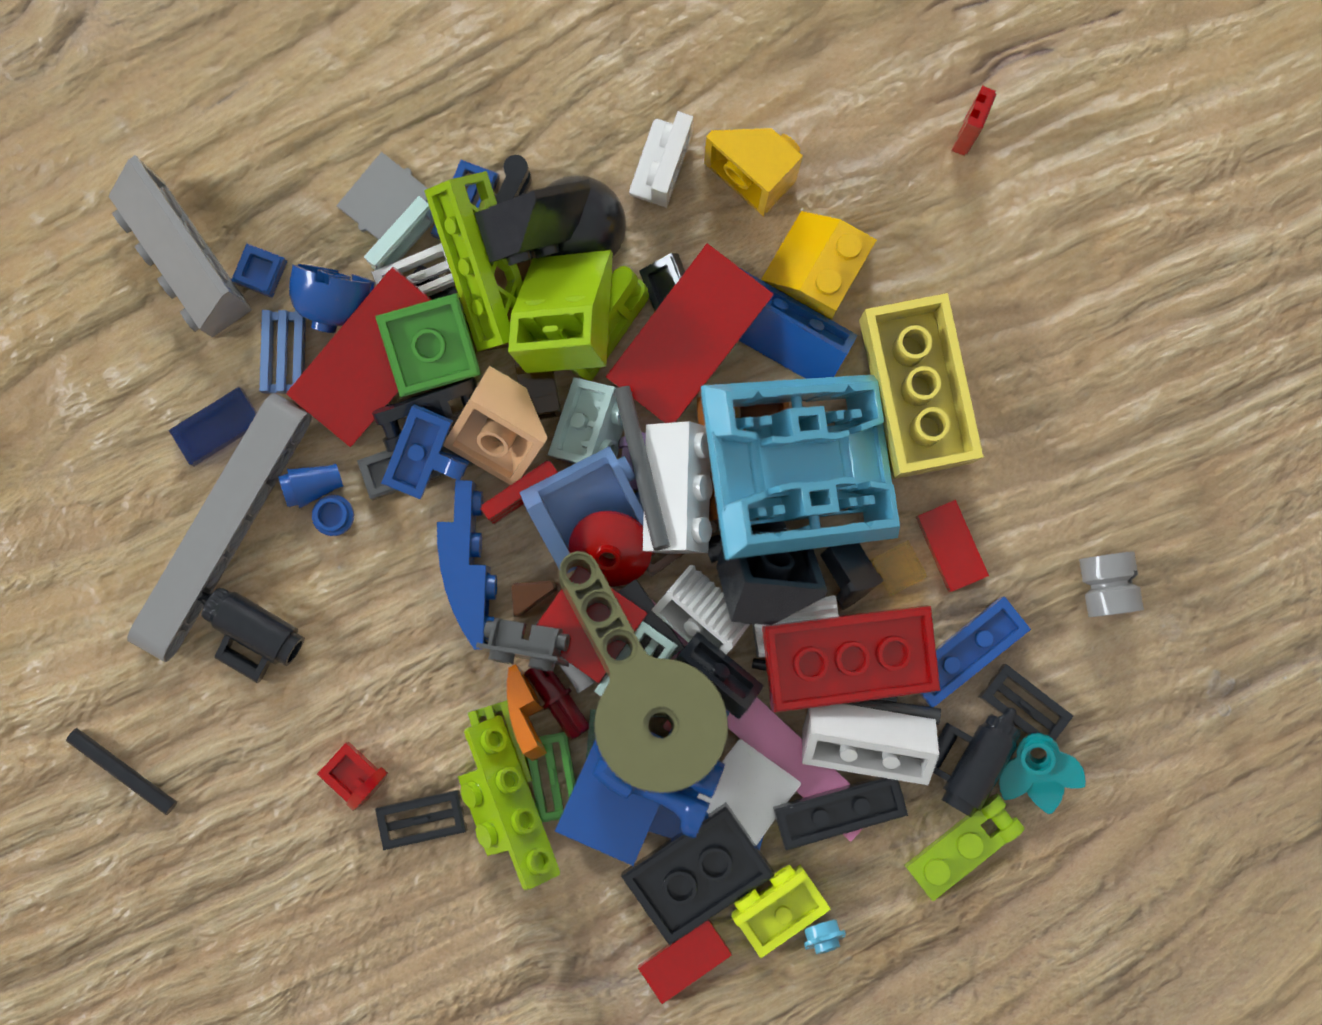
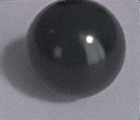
M574 175L558 179L547 186L551 187L589 179L591 184V190L584 211L571 240L559 243L560 252L550 256L611 250L614 256L618 252L625 237L626 216L619 198L606 184L588 176Z

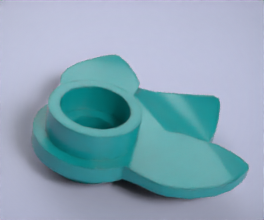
M1040 733L1028 735L1020 741L1017 747V756L1008 762L999 781L1000 792L1004 800L1015 799L1027 792L1032 801L1047 814H1052L1059 806L1064 795V788L1079 789L1084 788L1086 785L1084 769L1075 757L1060 752L1059 746L1054 739ZM1034 748H1042L1046 751V755L1043 758H1035L1030 752Z

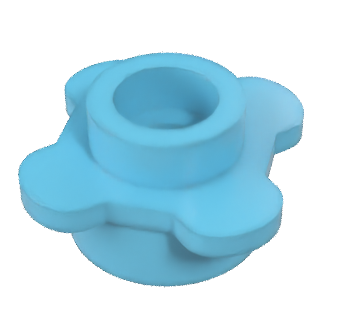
M837 920L811 926L804 930L807 938L804 946L806 950L814 948L816 955L833 951L841 947L839 940L845 938V930L840 931Z

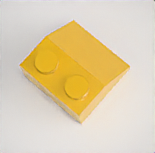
M772 128L712 130L706 136L704 164L764 217L796 182L803 156L800 154V147L790 136L786 134L780 136Z
M800 211L761 280L832 320L871 253L877 239L841 219Z

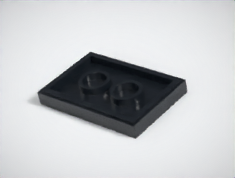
M724 803L704 817L695 839L685 836L681 832L637 861L634 866L631 865L622 871L621 874L627 886L669 945L775 876L774 870L727 803Z

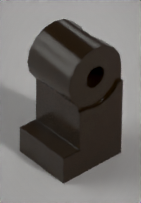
M514 359L518 383L526 387L539 419L545 420L560 417L562 411L554 371L526 373Z

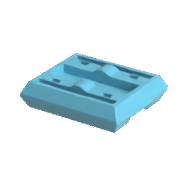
M874 375L701 386V401L725 560L898 538L900 530L899 515L887 452L879 384ZM846 399L847 410L825 412L824 406L803 407L802 401ZM791 402L792 408L770 416L735 418L733 408L768 403ZM835 422V425L827 426L828 424ZM863 512L864 522L821 528L819 517ZM809 519V530H791L752 535L751 525Z

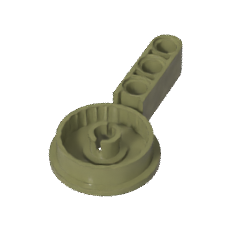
M585 552L570 553L560 564L559 582L609 677V683L600 698L595 715V737L602 758L617 777L643 791L669 793L692 786L712 770L718 762L726 743L728 731L727 714L718 690L696 668L680 661L654 658L648 655L642 648L594 558ZM581 566L589 571L591 577L585 583L575 584L567 578V572L572 567ZM595 603H602L608 607L611 615L605 621L595 622L587 615L588 607ZM616 640L623 641L630 647L631 654L624 660H615L609 656L606 649L607 646ZM654 715L664 717L670 722L672 731L668 737L663 739L656 738L649 732L648 721Z

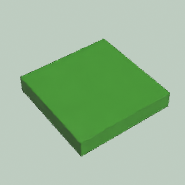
M458 293L375 316L400 397L482 374Z

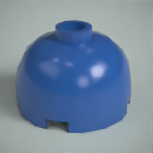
M293 264L289 283V296L292 306L299 315L312 321V329L336 333L337 326H343L375 287V281L352 274L351 280L350 276L338 273L339 270L306 264Z

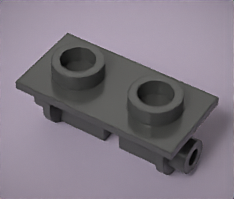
M496 618L494 621H487L485 624L484 636L489 638L488 644L476 643V647L489 652L488 659L495 662L513 664L516 657L529 660L528 667L553 672L555 665L569 667V662L561 659L560 654L561 651L568 650L570 635L563 634V630L560 628L532 625L529 640H525L524 635L527 624Z

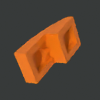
M514 664L508 668L507 675L509 715L516 740L523 755L534 761L547 752L529 716L542 710L543 707L524 671L517 664Z

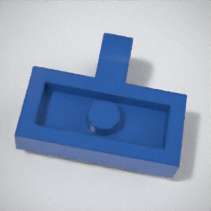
M414 404L410 409L381 484L421 499L433 470L460 481L461 477L464 476L469 461L460 456L441 451L453 420Z

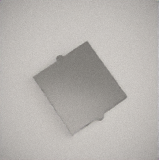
M381 152L336 206L358 223V228L361 232L368 231L379 240L418 196L428 203L424 192L428 188L412 176V171L409 168L403 169Z

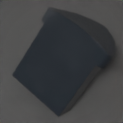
M860 543L831 546L820 554L841 589L836 596V600L842 610L858 602L884 581L880 573H877Z

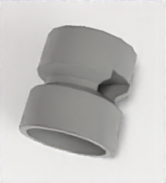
M1134 551L1079 559L1082 580L1091 586V589L1085 594L1088 617L1144 610L1141 589L1139 586L1132 584V579L1138 575Z

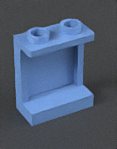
M610 446L519 492L531 519L559 570L563 559L570 554L569 539L571 533L584 517L599 511H617L633 517L643 526L644 510L639 491L634 493L629 483L636 479L625 456L617 459ZM576 566V567H572V568L567 572V574L570 573V572H572V571H574V570L577 568V566Z

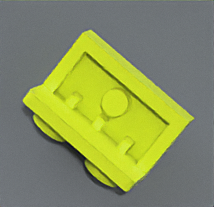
M801 864L794 869L791 865L783 867L775 873L774 877L769 879L772 883L760 893H757L754 889L734 903L737 909L731 912L732 919L741 928L760 958L831 910Z

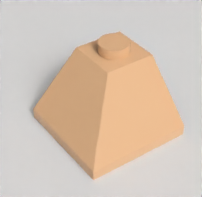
M489 366L447 436L443 446L507 484L512 485L523 476L546 442L547 436L526 387Z

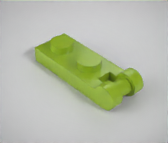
M620 266L611 275L612 286L610 293L607 358L649 299L645 283L639 280L637 275L627 266ZM601 367L571 369V371L581 379L592 381Z
M999 794L989 797L981 810L976 809L972 817L966 815L904 865L932 901H935L1002 846L1017 838L1025 830V827L1018 818H1011L1004 809L1006 803ZM991 818L998 829L988 835L981 825Z

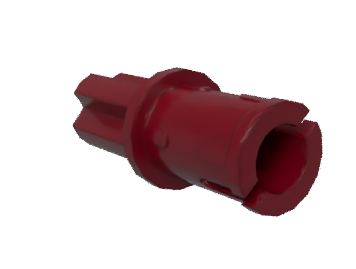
M530 667L524 672L544 701L543 709L550 710L568 739H576L589 729L588 722L569 695L572 690L570 688L565 689L554 671L550 672Z

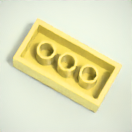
M948 293L865 309L859 322L870 374L875 376L879 384L884 417L883 425L892 478H902L973 464L983 458Z

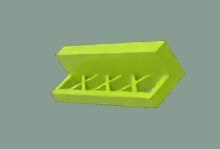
M487 171L449 179L424 190L477 352L508 343L510 322L507 314L509 308H513L523 281L517 264L509 266L507 259L490 263L474 214L497 204ZM476 184L481 199L479 208L470 203L465 186ZM496 267L505 273L507 279L505 290L496 283L494 276Z

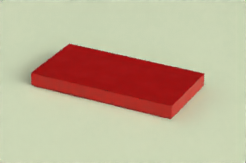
M707 243L606 375V378L618 387L630 386L633 399L664 423L677 422L701 391V386L705 385L774 294Z
M392 267L285 394L351 448L374 421L372 412L388 405L398 393L375 316L432 299L400 271Z
M924 605L762 626L771 711L774 713L940 691L931 606Z

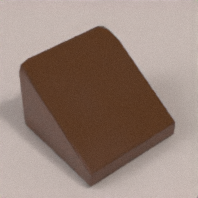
M552 580L514 583V586H511L514 617L522 616L557 590V584Z

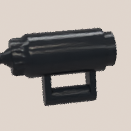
M218 588L212 594L202 591V596L198 599L204 606L201 616L210 622L214 629L224 634V638L214 658L257 684L263 679L271 663L278 664L280 662L288 666L297 656L304 643L305 638L298 634V628L237 592H229L224 588ZM236 641L262 657L260 663L257 664L231 648L233 642Z
M1009 708L1005 714L999 717L993 714L989 715L985 723L979 725L973 737L946 722L938 736L939 757L933 771L934 774L947 781L943 787L946 792L941 799L942 801L969 817H972L976 809H982L1017 748L1016 742L1021 735V731L1015 727L1016 709ZM959 737L969 744L951 775L940 770V767Z

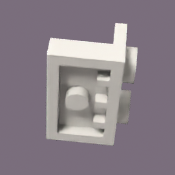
M678 111L673 124L660 119L653 121L629 190L632 197L667 208L693 134L694 116Z

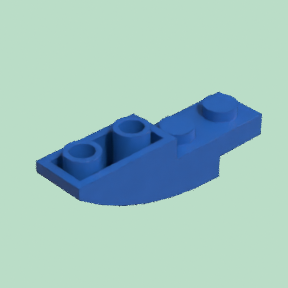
M455 480L454 522H437L439 564L452 611L474 650H482L476 647V643L488 644L489 638L484 636L485 624L487 621H494L496 619L494 616H489L490 600H496L497 575H491V567L487 565H474L475 558H481L482 533H476V516L483 515L481 505L484 504L483 491H477V484L473 481Z

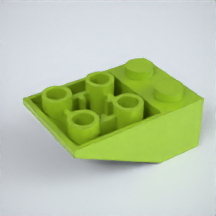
M611 250L532 259L511 312L508 347L509 354L526 373L606 367L613 257Z

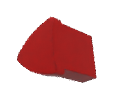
M346 742L317 775L347 802L346 805L354 811L377 791L387 777L388 772L382 767L378 769L350 742Z

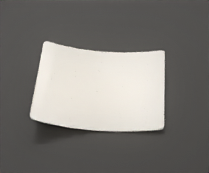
M740 739L722 761L725 767L712 799L702 794H699L697 798L710 803L707 810L708 814L724 803H727L757 846L776 819L773 807L787 803L800 787L801 782Z

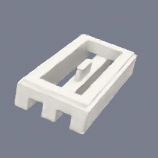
M442 243L373 271L372 274L376 285L392 267L403 273L445 256ZM447 259L425 270L413 273L407 278L416 285L450 271ZM450 273L418 288L426 295L431 296L455 286V283Z

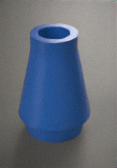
M337 464L287 469V474L278 476L288 508L296 505L302 508L335 489L344 487Z

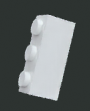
M690 421L646 424L645 448L670 547L663 550H653L644 514L643 551L662 554L708 553V544L712 534V527L709 521V499L712 495L713 485L710 478V456L705 426Z
M849 704L808 708L802 728V764L929 785L939 757L936 719Z

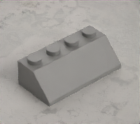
M136 155L128 159L108 196L117 208L112 214L126 233L133 231L139 240L135 248L149 266L155 263L162 274L157 280L165 292L172 299L176 296L185 307L180 313L194 332L200 329L210 337H214L252 311V309L164 181Z

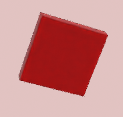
M577 566L569 580L575 584H582L588 581L591 576L588 571ZM611 588L635 633L642 621L648 616V613ZM561 589L536 625L560 628L563 630V634H569V648L567 651H561L560 657L600 684L606 675V671ZM602 603L592 604L586 611L588 617L595 622L605 621L611 615L608 607ZM619 640L611 642L606 648L609 656L616 660L627 643Z

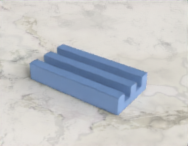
M262 310L259 391L262 393L285 394L292 386L286 384L288 322H294L292 385L305 371L306 318L299 315L296 310L295 312H288L287 310H278V312ZM274 322H278L276 384H272Z

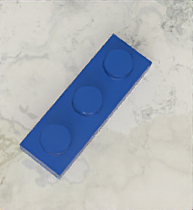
M1005 596L996 600L936 648L940 691L919 693L930 707L934 708L1031 630Z

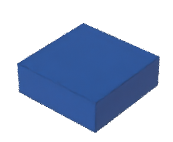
M246 243L231 281L236 285L273 298L288 261L284 257Z

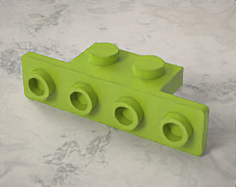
M496 716L466 728L464 734L477 769L458 776L461 785L462 799L469 807L476 825V837L481 846L484 847L487 856L509 851L523 890H530L559 876V866L503 718Z

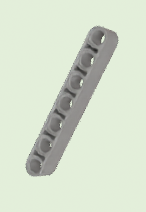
M272 393L267 397L128 633L127 641L163 662L169 661L176 654L204 607L202 602L198 600L202 596V591L207 594L213 592L279 479L278 476L283 472L307 431L312 415L306 410L276 393Z

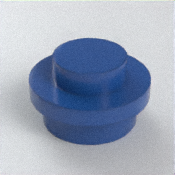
M327 495L315 504L312 511V521L316 529L322 534L339 536L351 528L354 522V510L347 499L339 495Z

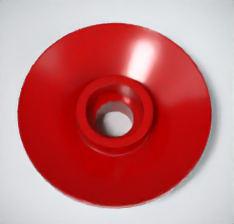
M599 511L584 517L575 526L569 539V552H585L591 555L597 562L610 587L623 586L638 579L647 570L651 561L652 552L643 551V526L633 517L621 512ZM608 552L613 554L615 558L609 559L601 554Z

